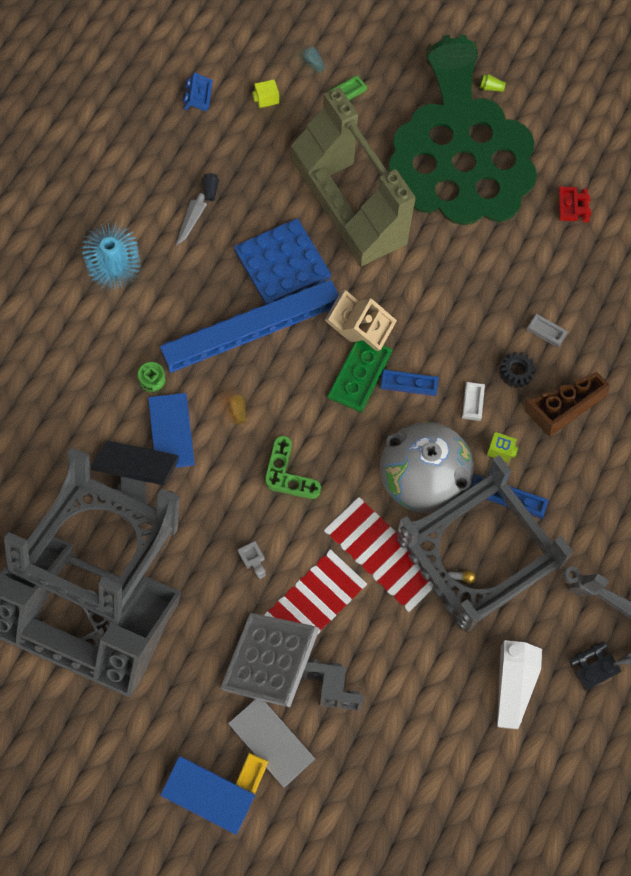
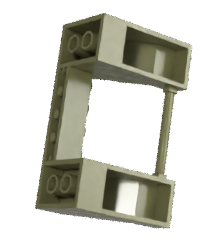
M338 87L324 94L323 108L291 145V160L362 267L407 245L415 196L396 169L387 172L357 128V111L342 89ZM357 140L381 176L378 190L355 214L330 175L354 164Z

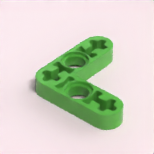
M286 436L278 437L274 443L266 475L267 488L272 491L299 497L317 498L321 493V485L317 480L286 473L292 442ZM282 442H285L287 447H284L283 454H280V445H282ZM276 459H281L284 461V465L277 468L273 462ZM274 472L278 473V482H276L275 485H273L271 482V480H273L274 478ZM296 481L299 486L297 489H290L288 483ZM302 483H305L304 491H301ZM311 485L315 486L316 489L313 493H310L308 489L311 488Z

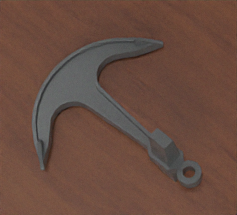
M576 567L564 569L562 577L566 583L570 584L568 590L578 596L596 595L631 619V601L604 589L608 579L598 573L580 575ZM570 572L573 574V578L569 576ZM631 652L613 663L614 666L631 664Z

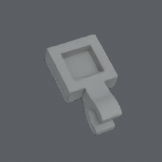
M256 541L238 549V554L246 568L253 567L258 579L265 577V570L260 563L265 559Z

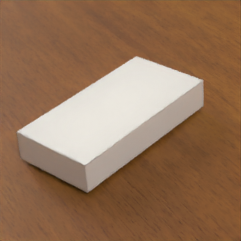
M466 382L462 419L481 421L485 384Z

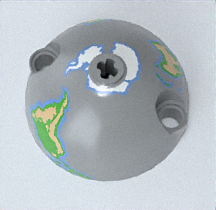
M436 422L411 424L388 436L379 466L380 477L388 494L401 506L419 513H433L470 489L474 469L472 454L466 442L454 430ZM397 443L398 446L392 447L390 444ZM456 483H463L465 487L459 488Z

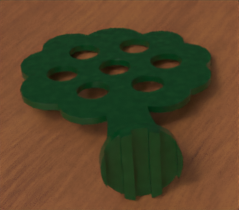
M460 34L459 38H450V35L442 36L441 41L432 46L430 42L426 47L427 64L432 68L437 79L443 106L426 104L419 107L413 114L411 121L398 128L394 135L393 148L395 152L390 159L389 172L395 169L398 171L414 194V209L419 212L432 213L439 209L446 219L460 225L474 224L483 217L491 221L503 222L510 220L517 214L521 207L522 197L529 194L535 186L537 179L536 167L529 159L534 151V139L531 131L524 124L516 120L506 119L502 108L494 101L484 98L472 100V76L478 57L477 42L475 41L474 43L468 40L467 35ZM475 124H484L491 129L492 138L488 142L478 143L470 137L469 129ZM435 126H445L452 132L453 138L448 144L438 145L430 139V130ZM500 150L508 151L514 156L515 165L507 170L499 169L493 164V154ZM464 152L472 155L476 164L471 171L461 172L453 166L452 158L457 153ZM421 154L431 156L436 162L435 170L428 174L419 173L413 167L414 158ZM482 179L493 180L498 185V195L491 199L479 196L476 191L477 182ZM450 181L458 187L459 194L454 200L444 201L436 195L435 187L440 182Z

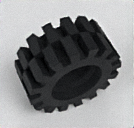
M516 351L513 352V355L509 353L507 357L505 356L500 367V377L504 379L505 384L509 382L510 387L514 384L515 388H518L519 385L522 388L525 384L528 385L535 373V363H532V358L528 359V354L522 356L523 352H520L517 355ZM512 365H520L524 368V373L516 375L511 372L510 367Z

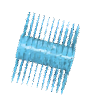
M109 223L110 237H108V234L107 237L104 234L102 238L99 236L100 241L94 238L93 240L97 242L95 245H98V247H92V245L91 247L89 245L88 247L86 245L83 246L90 248L88 251H83V253H89V256L83 257L89 258L87 260L89 265L86 267H90V273L93 270V276L102 271V274L97 276L99 277L106 272V275L103 276L106 279V283L108 278L110 280V275L114 282L116 275L118 279L123 275L126 277L122 272L128 274L129 270L133 272L132 267H140L138 265H128L130 262L131 264L132 262L133 264L140 262L138 261L140 256L134 254L139 253V250L136 252L134 245L133 247L130 246L135 243L130 241L127 244L122 239L118 240L121 235L117 236V239L113 238Z

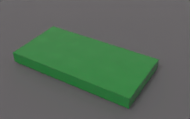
M364 340L356 341L328 394V399L362 413L393 349L383 345L381 350L375 351Z

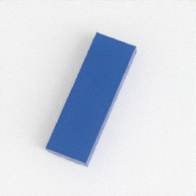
M383 369L380 389L436 396L439 377Z

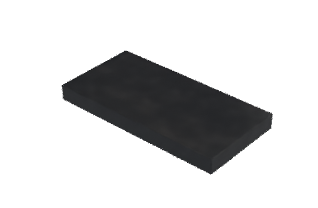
M107 440L91 464L92 471L165 486L179 461V455Z

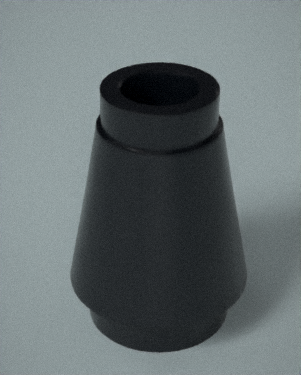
M212 173L204 174L202 185L205 200L215 201L219 185L218 176Z

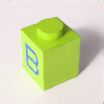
M495 432L487 456L495 458L500 455L504 462L509 463L511 457L515 458L518 447L515 444L517 439Z

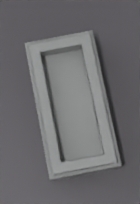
M535 314L526 329L559 348L568 333L567 330L538 314Z

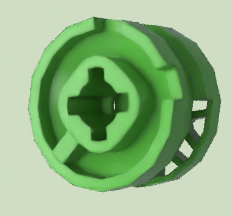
M145 363L138 370L140 386L144 390L156 392L164 386L166 380L164 370L158 363Z

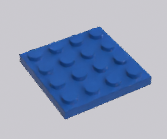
M298 218L234 246L235 253L265 305L270 301H278L288 294H296L304 288H310L319 282L331 278L329 269Z

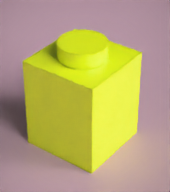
M275 79L255 84V91L252 92L254 102H258L259 108L279 104V91Z

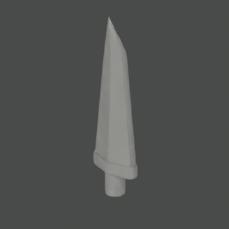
M199 193L196 200L190 201L176 246L187 238L207 204L203 202L205 199L204 194Z

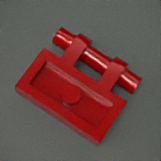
M559 186V221H577L578 215H581L584 223L589 222V216H591L589 202L591 199L588 189H582L581 193H577V187ZM578 202L582 203V207H578Z

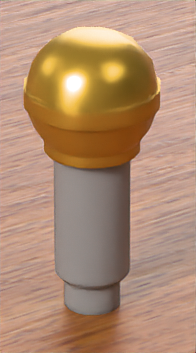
M471 570L447 572L454 580H463L467 584L473 583L476 578L475 573Z

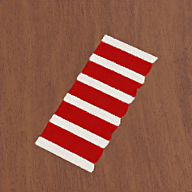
M360 497L324 530L327 534H330L336 543L341 545L345 552L351 554L352 558L361 564L367 573L371 574L379 584L383 585L389 594L393 595L401 605L405 606L408 612L432 590V583L423 578L419 565L413 564L409 558L410 553L406 548L403 549L398 543V533Z
M330 549L327 555L322 557L317 565L312 567L306 576L302 577L296 583V586L292 587L285 597L278 600L275 606L269 609L264 616L316 626L320 632L367 583Z

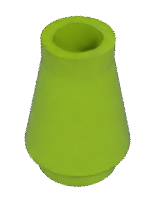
M483 74L479 88H482L484 91L503 92L506 82L490 74Z

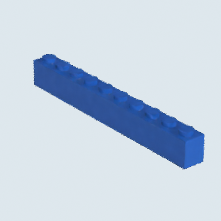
M332 280L319 282L314 287L304 288L300 292L293 295L288 294L278 301H270L260 308L255 307L247 313L237 314L232 319L219 321L209 328L204 327L191 335L186 334L178 340L168 341L160 346L161 355L169 372L172 373L329 311L339 294Z

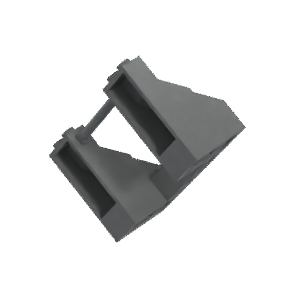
M56 537L52 538L34 563L35 566L58 576L66 564H72L114 582H117L120 578L116 574L74 557L73 553H71L73 544ZM6 565L0 573V639L125 696L131 697L145 674L168 620L179 604L181 591L144 576L122 608V618L119 623L112 622L100 639L99 646H95L81 638H77L63 630L37 620L49 597L50 591L8 572V566Z

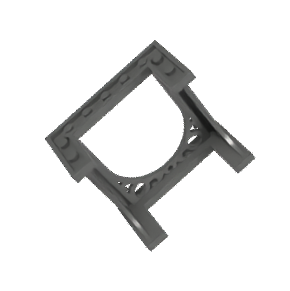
M71 447L67 452L68 474L56 501L28 540L10 532L4 537L8 572L118 624L122 618V608L169 535L174 536L178 530L180 496L172 491L161 489L158 493L157 508L144 504L135 497H129L117 489L105 486L100 481L90 479L89 455L82 450ZM84 495L93 498V502L86 504L82 498ZM76 501H78L80 507H74L75 505H77ZM96 509L111 511L122 516L133 527L137 537L136 552L117 582L102 577L99 582V596L34 565L66 520L80 512ZM145 522L152 527L142 530L138 526Z
M500 455L492 460L485 479L429 516L415 522H411L406 516L400 520L398 543L403 549L406 548L408 550L410 560L414 565H419L423 578L432 583L433 592L437 597H442L446 610L450 614L453 613L455 615L458 627L461 630L465 629L467 633L474 629L477 622L555 569L558 571L563 568L573 554L572 549L562 536L556 538L553 543L550 541L509 487L507 480L511 469ZM498 492L544 555L495 587L472 589L456 582L444 569L439 554L440 539L451 522ZM434 532H436L437 538L435 539L430 536H427L429 534L432 536ZM423 542H431L435 548L432 551H425L420 545ZM426 556H434L436 561L431 562V559ZM440 573H444L445 577L442 578ZM452 587H456L459 591L456 597L454 590L451 591ZM464 592L469 593L471 602L467 599L461 603V595ZM476 594H480L483 597L481 599H478V603H475Z

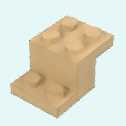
M346 290L341 291L325 318V321L348 341L364 340L375 351L381 350L397 321L373 299L369 298L358 301Z

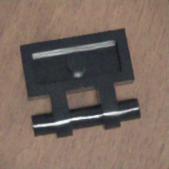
M604 641L599 644L594 643L586 651H579L574 654V657L569 659L572 667L579 664L581 669L575 675L585 691L622 672L618 665L614 666L613 663L616 661L612 654L603 656L602 651L608 648ZM594 656L597 661L588 665L586 659Z

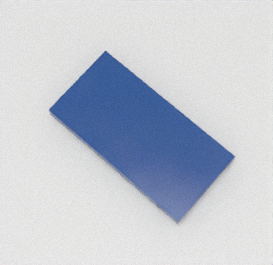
M187 394L148 397L154 450L179 455V461L175 468L194 466Z
M179 756L160 796L237 835L256 794L183 756Z

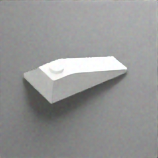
M504 640L500 651L497 727L519 728L541 671L542 649L525 642Z

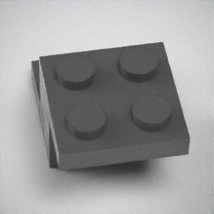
M313 659L307 662L303 672V679L323 681L320 706L361 711L364 695H360V692L355 690H347V693L343 692L346 667H342V664L331 662L329 665L321 664V661Z

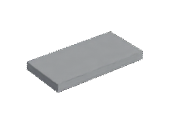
M255 699L228 723L253 754L269 761L266 769L283 788L315 760L313 755L265 701Z

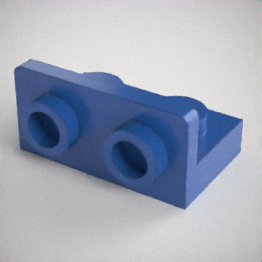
M193 73L190 78H187L184 86L186 92L182 99V102H184L183 109L187 110L189 106H193L207 111L213 80L197 73Z

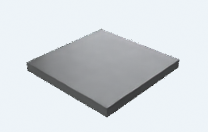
M250 613L220 689L290 708L319 628Z

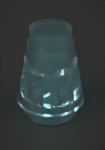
M312 46L304 51V60L318 73L326 68L318 49Z

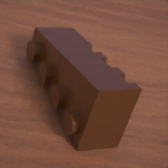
M598 372L575 380L572 384L560 386L559 389L552 392L542 393L537 398L527 399L525 412L550 437L605 398L610 384Z

